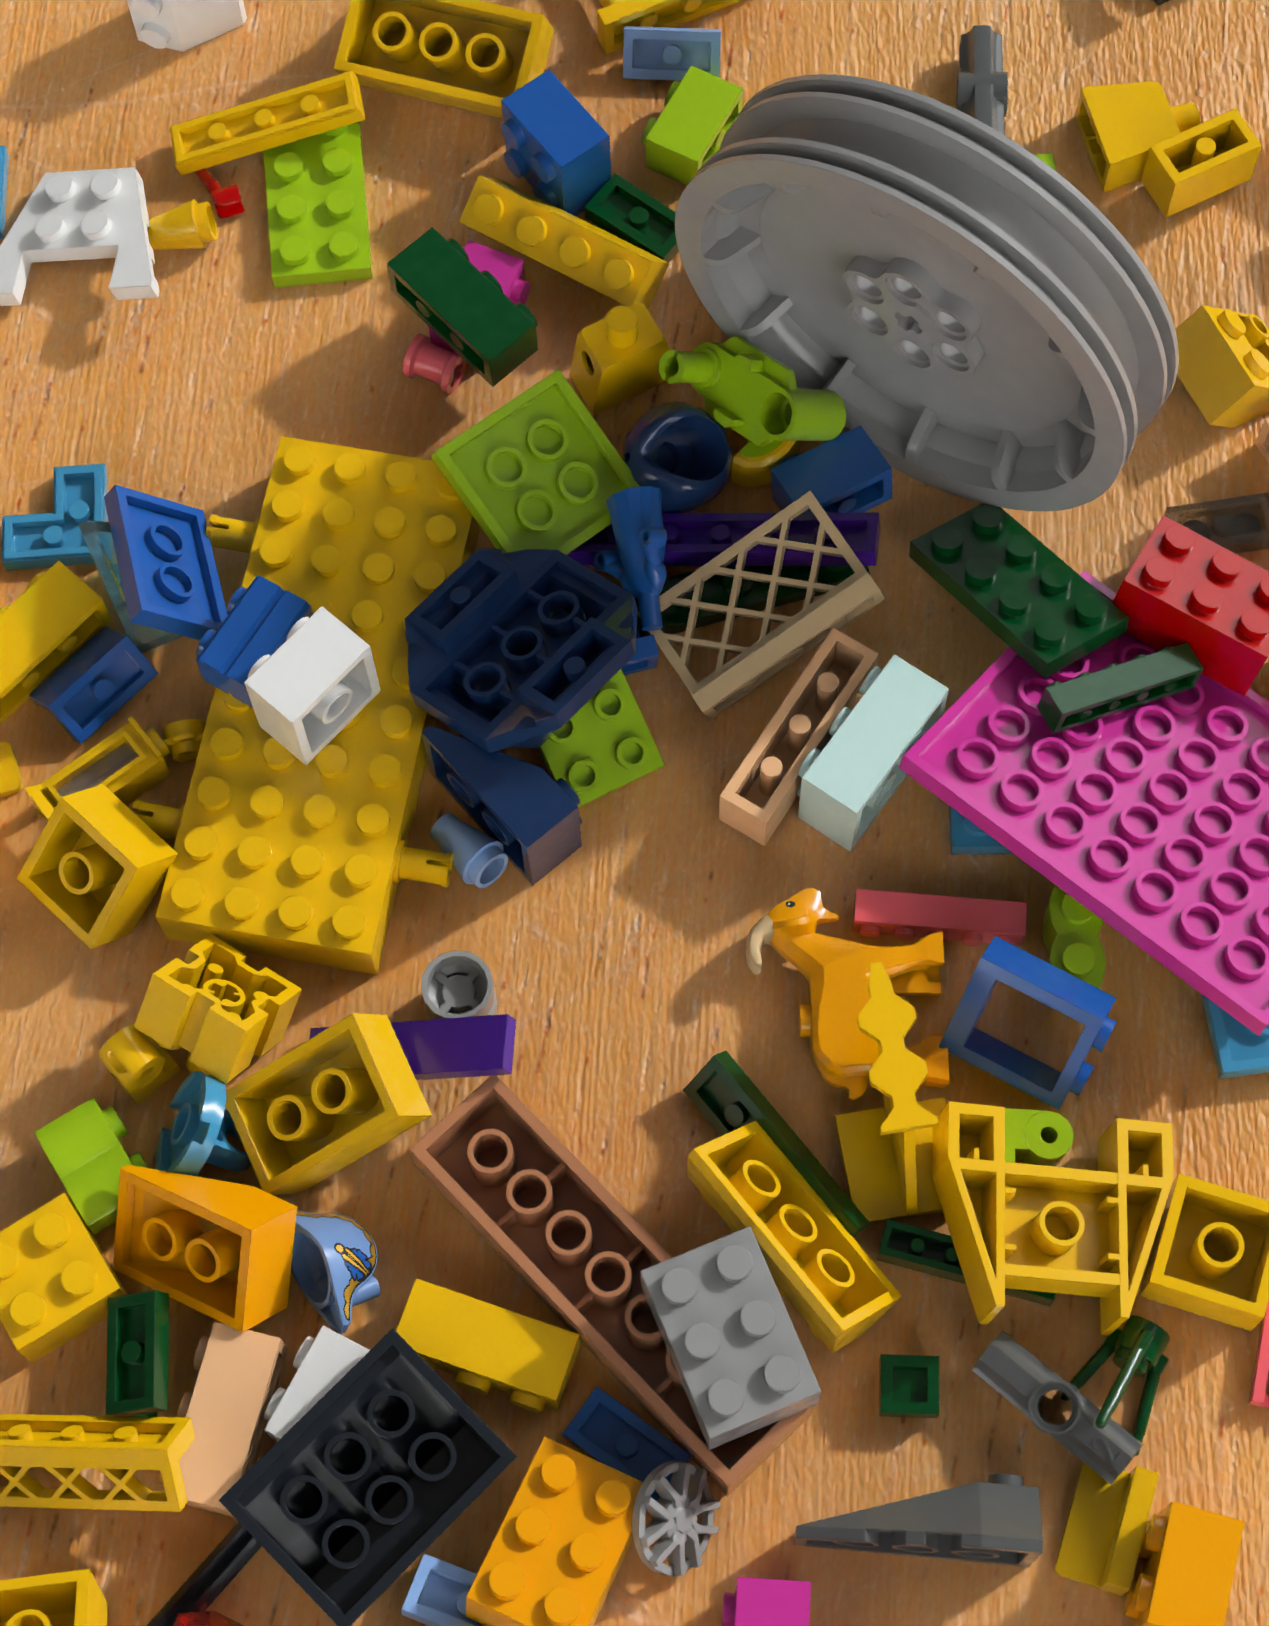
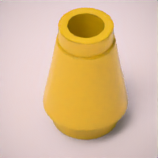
M192 199L150 218V227L147 228L149 244L153 250L207 248L208 242L218 240L216 218L208 201L198 203L195 199Z

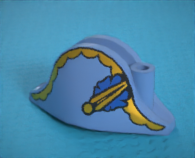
M297 1210L291 1272L313 1308L335 1332L342 1335L350 1325L352 1307L380 1295L379 1283L372 1275L378 1258L376 1245L369 1232L357 1221L347 1216L336 1213H308Z

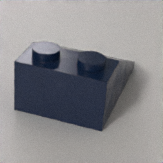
M430 725L422 731L430 773L486 835L503 844V852L532 886L582 846L580 831L582 820L578 809L580 800L565 780L559 778L557 781H554L543 768L499 751L489 753L470 740Z

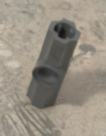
M973 26L968 33L961 35L959 44L960 72L957 75V110L1005 135L1004 117L1007 115L1008 73L1003 72L1002 34L993 31L991 26Z
M1002 1331L991 1342L972 1368L974 1373L1027 1415L1038 1429L1050 1434L1111 1485L1143 1446L1138 1439L1111 1417L1104 1428H1098L1095 1425V1420L1101 1409L1083 1396L1075 1385L1061 1378L1005 1331ZM1051 1390H1060L1066 1393L1071 1400L1072 1414L1064 1424H1054L1043 1414L1042 1400Z

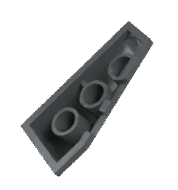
M988 1475V1483L976 1482L797 1525L794 1533V1545L1029 1567L1043 1553L1039 1487L1024 1486V1478L1021 1476Z

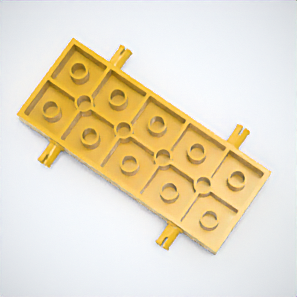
M281 436L260 517L255 522L212 514L208 522L213 527L207 526L205 536L210 539L212 548L250 553L241 587L248 589L255 577L260 575L280 586L282 590H287L307 601L311 605L313 614L323 606L369 644L381 691L305 765L259 726L252 707L234 698L230 693H225L215 687L186 802L181 808L136 799L132 805V810L137 811L136 815L158 836L175 840L173 849L178 855L168 867L156 913V919L166 938L197 944L212 934L242 952L378 975L398 884L402 879L448 888L451 881V876H448V873L452 874L454 860V853H442L407 847L427 762L422 731L430 725L435 727L436 717L417 706L410 693L405 618L475 552L480 525L433 460Z

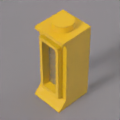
M131 716L128 718L129 722L47 780L41 784L25 787L24 789L42 818L45 817L47 821L62 796L102 784L128 806L171 775L164 760V756L170 753L168 747L153 727L143 731Z

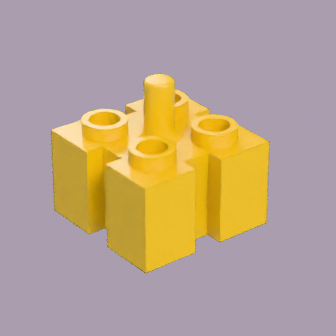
M210 934L188 949L184 962L175 958L152 974L134 1028L152 1038L156 1044L165 1049L177 1050L183 1047L190 1053L186 1061V1067L190 1072L199 1071L206 1075H212L227 1084L249 1067L253 1055L261 1057L282 1041L302 989L267 967L258 972L245 964L247 955Z

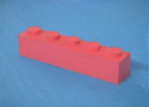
M856 889L852 932H860V935L864 937H878L880 934L894 935V938L899 940H912L914 937L923 938L932 933L943 932V943L948 942V940H959L969 946L991 943L993 938L997 936L1017 947V945H1023L1026 936L1027 902Z

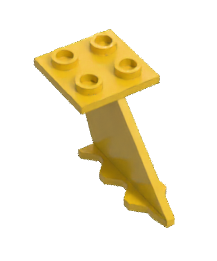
M882 962L870 963L868 983L870 999L857 1016L859 1031L878 1044L879 1057L869 1070L868 1076L870 1085L883 1093L884 1107L835 1115L834 1120L850 1199L870 1222L869 1224L885 1222L887 1219L896 1220L943 1212L932 1179L933 1127L938 1126V1115L946 1106L945 1097L916 1101L915 1093L927 1077L928 1069L926 1061L906 1049L903 1038L917 1018L915 1008L894 994L892 982Z

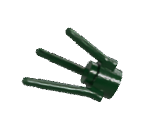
M1131 1315L1125 1322L1122 1330L1116 1329L1107 1336L1103 1345L1070 1381L1079 1390L1113 1352L1116 1353L1113 1357V1362L1121 1370L1095 1420V1425L1101 1429L1107 1425L1133 1375L1144 1377L1147 1371L1144 1389L1132 1430V1435L1141 1443L1147 1429L1160 1376L1169 1361L1163 1355V1352L1170 1341V1336L1166 1331L1145 1318ZM1060 1393L1062 1400H1070L1066 1393Z

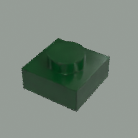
M880 1355V1417L938 1418L939 1356Z

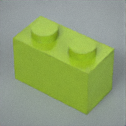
M692 65L681 82L677 80L673 82L666 95L664 110L659 118L652 117L649 120L642 136V145H645L646 167L685 185H688L702 165L720 150L726 132L743 108L742 87Z

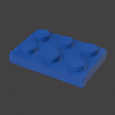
M114 485L104 496L130 622L201 640L204 634L212 628L218 630L228 615L211 542L205 536L207 525L203 510Z

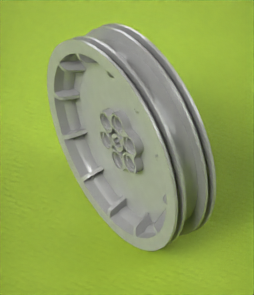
M834 74L802 75L775 82L760 90L745 104L726 132L720 150L702 165L686 186L678 201L675 213V236L681 261L698 297L726 337L730 339L733 336H741L793 369L798 388L829 389L835 391L842 398L846 407V421L841 433L861 425L891 467L942 491L983 504L1024 511H1059L1089 503L1111 487L1131 455L1137 435L1152 422L1175 385L1179 367V347L1172 317L1148 269L1115 226L1071 183L1018 143L981 121L949 105L914 91L871 79Z

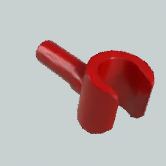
M207 168L195 171V174L212 196L217 215L220 219L245 213L237 184L221 188L219 182L216 181Z

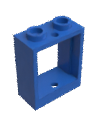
M995 936L981 956L938 1047L941 1049L948 1048L949 1053L1059 1110L1069 1091L1079 1096L1094 1068L1093 1065L1085 1062L1091 1047L1102 1052L1117 1023V1021L1107 1017L1116 997ZM998 981L1085 1025L1062 1073L976 1028Z

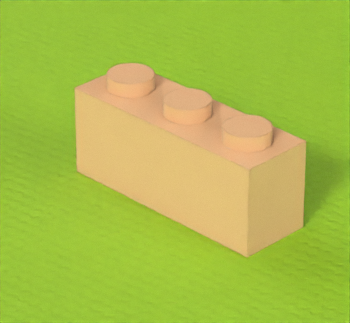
M214 1322L210 1337L204 1335L201 1337L193 1363L194 1370L199 1371L193 1393L185 1392L177 1413V1417L191 1418L195 1434V1440L179 1460L188 1501L186 1506L234 1517L222 1505L219 1499L256 1462L267 1420L264 1419V1413L277 1390L288 1348L281 1338L250 1330L242 1333L218 1322ZM160 1470L159 1483L163 1484V1479Z

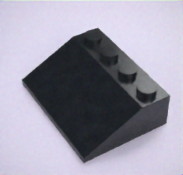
M392 1328L219 1501L337 1626H351L517 1456Z

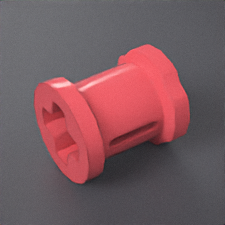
M419 333L414 337L407 349L402 372L403 375L411 379L417 375L439 384L441 391L452 394L463 378L467 362L456 352H451L430 343L428 336Z

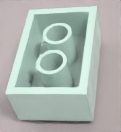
M895 654L883 669L875 666L860 688L859 693L863 697L854 709L851 710L847 706L844 707L834 720L829 730V734L833 737L821 751L818 748H814L802 763L798 775L802 777V782L796 792V795L800 797L798 818L851 852L908 775L899 768L904 754L942 717L949 688Z

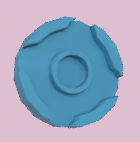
M199 1071L192 1072L183 1081L170 1105L171 1108L179 1110L172 1130L164 1127L161 1128L156 1150L157 1170L197 1176L205 1162L236 1172L244 1171L251 1166L247 1153L235 1149L226 1139L225 1134L234 1135L239 1139L240 1136L229 1111L225 1109L227 1098L225 1083L212 1075H206Z

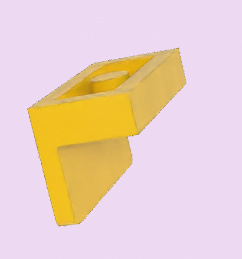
M1083 1462L1054 1567L1055 1574L1119 1596L1128 1592L1131 1588L1160 1473L1136 1466L1130 1473L1123 1471L1111 1485Z

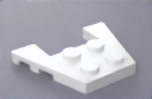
M135 167L44 174L0 245V306L21 305L30 267L34 262L116 258L109 284V289L116 300L158 298L159 285L154 277V252L148 238L147 228L150 225L143 179Z

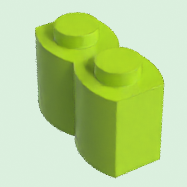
M1055 885L1042 921L1043 941L1049 953L1046 962L1099 989L1106 965L1104 949L1098 938L1103 920L1057 885Z
M93 1097L34 1133L87 1227L95 1235L116 1222L120 1168L126 1165L149 1167L140 1152L130 1157L126 1152L120 1139L129 1133L113 1105L102 1110Z

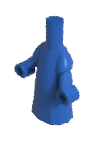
M652 486L627 488L612 494L606 499L618 552L599 551L596 553L593 563L596 570L605 571L618 578L622 587L638 599L642 631H656L663 628L659 594L663 590L667 576L663 563L666 552L667 533L663 526L662 491L660 488Z

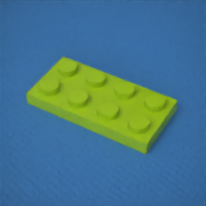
M360 122L264 150L271 271L274 288L373 278Z

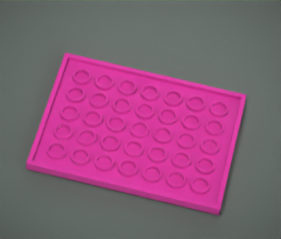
M1085 570L1080 574L1082 578L1110 602L1114 600L1116 592ZM1124 633L1049 677L1044 678L1009 647L904 754L899 768L1233 1018L1260 1036L1269 1025V701L1251 688H1249L1245 696H1242L1201 673L1194 688L1053 734L1037 709L1043 691L1048 685L1056 681L1063 683L1074 679L1084 672L1091 674L1104 669L1112 663L1119 665L1131 661L1140 654L1147 656L1159 650L1128 633Z

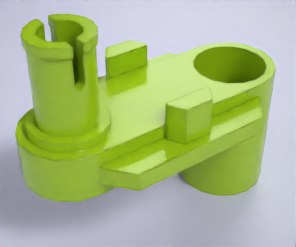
M733 336L724 343H701L692 352L675 349L667 350L660 358L659 373L663 380H668L667 383L670 384L691 383V386L703 395L705 410L714 417L716 422L724 427H730L757 446H766L774 440L829 441L836 438L844 428L846 407L842 398L835 391L829 389L798 388L793 369L741 336Z

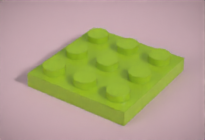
M559 369L436 450L431 456L496 549H502L503 553L526 549L558 550L568 555L612 524L606 499L624 489L639 486L634 480L631 470Z

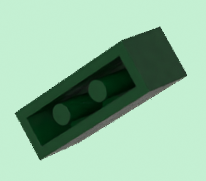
M432 227L387 263L391 291L492 387L538 351L536 333L538 324L532 312L523 303L517 302L514 304L503 294L501 285L487 270L480 272L469 262L467 253L456 240L452 238L446 240Z

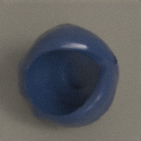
M678 401L662 403L642 415L623 440V460L631 470L636 483L639 486L660 488L662 491V513L692 511L711 502L728 483L733 453L728 444L727 430L716 422L709 413L698 406Z

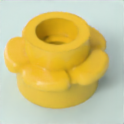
M186 719L164 726L165 740L163 741L170 751L169 754H172L173 760L186 762L197 759L206 725L204 721Z

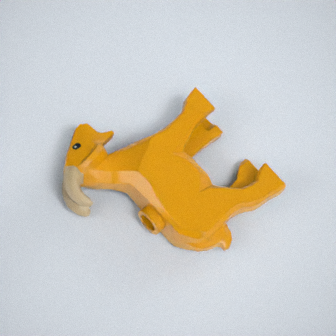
M813 887L805 888L777 904L750 929L746 941V962L752 973L759 975L762 966L760 953L763 946L770 944L806 978L809 989V1004H799L800 1037H810L811 1060L820 1072L823 1080L836 1088L846 1090L849 1093L848 1099L854 1100L862 1096L867 1089L868 1072L879 1057L877 1042L859 1031L857 1016L870 999L868 991L870 963L882 962L892 982L893 992L897 996L941 997L940 967L944 966L943 932L927 935L912 945L894 947L870 946L816 933L817 925L839 920V915L823 907L820 891ZM943 1033L930 1035L918 1045L905 1047L926 1061L928 1075L921 1085L938 1088L949 1086L948 1048L941 1049L938 1047L944 1036Z

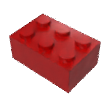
M1163 515L1124 578L1112 603L1129 617L1126 633L1159 651L1168 645L1175 647L1188 643L1204 667L1202 674L1245 696L1269 656V571Z

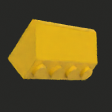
M756 1120L694 1148L687 1156V1176L698 1188L703 1200L716 1210L733 1232L751 1227L778 1291L787 1297L808 1323L814 1336L821 1340L832 1354L861 1337L902 1297Z

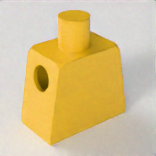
M1156 81L1082 87L1075 114L1103 192L1111 191L1141 179L1150 146L1200 124L1199 111L1194 102L1170 107L1162 84Z
M638 302L629 307L625 305L615 306L609 310L605 318L584 327L577 334L570 378L593 416L665 382L659 373V362L663 353L670 349L664 335L646 306Z

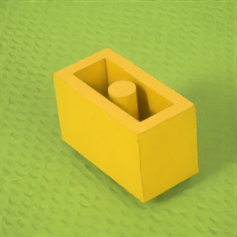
M1237 108L1150 146L1141 181L1167 218L1251 180L1262 144Z

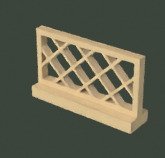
M810 490L659 596L661 612L671 605L690 608L685 637L666 634L662 629L649 632L651 635L654 634L655 641L692 694V698L701 711L712 720L823 643L832 628L840 631L883 601L885 597ZM810 508L820 522L816 545L787 540L791 521ZM781 528L779 539L769 537ZM826 532L837 548L824 546ZM758 544L777 547L772 575L744 571L747 552ZM786 548L814 553L809 581L780 577ZM822 554L845 558L854 571L853 575L837 586L817 583ZM737 559L736 569L725 568ZM715 574L734 577L728 606L700 602L704 582ZM742 579L770 583L765 612L737 608ZM778 585L807 589L803 610L793 617L773 614ZM694 590L692 600L682 599V597ZM815 591L826 593L813 602ZM699 609L727 614L721 643L693 638ZM735 615L763 620L760 639L750 647L730 644ZM771 621L783 623L769 633ZM671 642L683 644L681 657ZM697 646L719 650L716 670L700 682H697L688 669L691 647ZM728 652L738 653L737 656L726 663Z

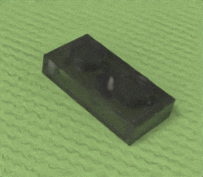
M1269 493L1166 508L1164 516L1236 554L1269 549Z

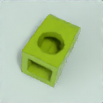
M1005 1108V1162L1015 1163V1161H1023L1025 1164L1057 1166L1073 1143V1130L1068 1120L1059 1113L1052 1111Z

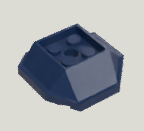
M479 548L405 618L406 640L408 642L409 689L413 700L417 706L489 753L506 747L539 748L636 654L638 608L634 596L558 550L526 549L503 553L502 549Z

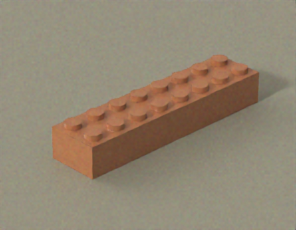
M497 1075L486 1079L410 1148L414 1164L419 1171L570 1331L580 1335V1341L671 1438L691 1455V1459L701 1469L706 1470L707 1476L727 1497L811 1416L813 1407L709 1450L641 1286L640 1271L671 1259L672 1256Z

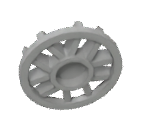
M669 1461L656 1467L641 1485L633 1508L632 1535L640 1559L650 1570L663 1575L683 1576L692 1567L699 1568L703 1565L702 1555L708 1546L711 1534H718L719 1527L713 1526L714 1509L720 1508V1501L713 1500L712 1491L706 1479V1470L699 1469L691 1463ZM673 1473L671 1482L669 1483L665 1477ZM655 1489L660 1496L658 1501L650 1497ZM647 1511L652 1516V1522L645 1528V1513ZM702 1512L700 1525L697 1523V1515ZM657 1540L652 1550H650L649 1546ZM667 1557L669 1565L662 1563Z

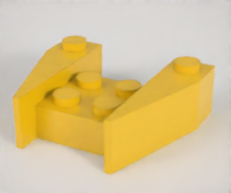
M948 1101L938 1115V1126L933 1127L932 1179L979 1324L988 1325L1005 1307V1288L1100 1297L1101 1335L1109 1336L1130 1317L1174 1180L1172 1123L1116 1118L1097 1140L1098 1171L1005 1162V1107Z

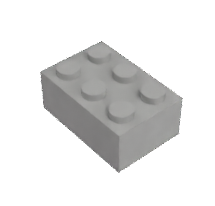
M750 1226L640 1271L642 1289L709 1450L819 1404L822 1393L821 1388Z

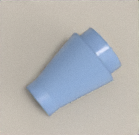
M453 813L443 815L433 825L430 832L431 838L439 844L444 853H454L453 866L466 884H475L478 888H486L503 874L508 864V856L503 852V844L461 821Z

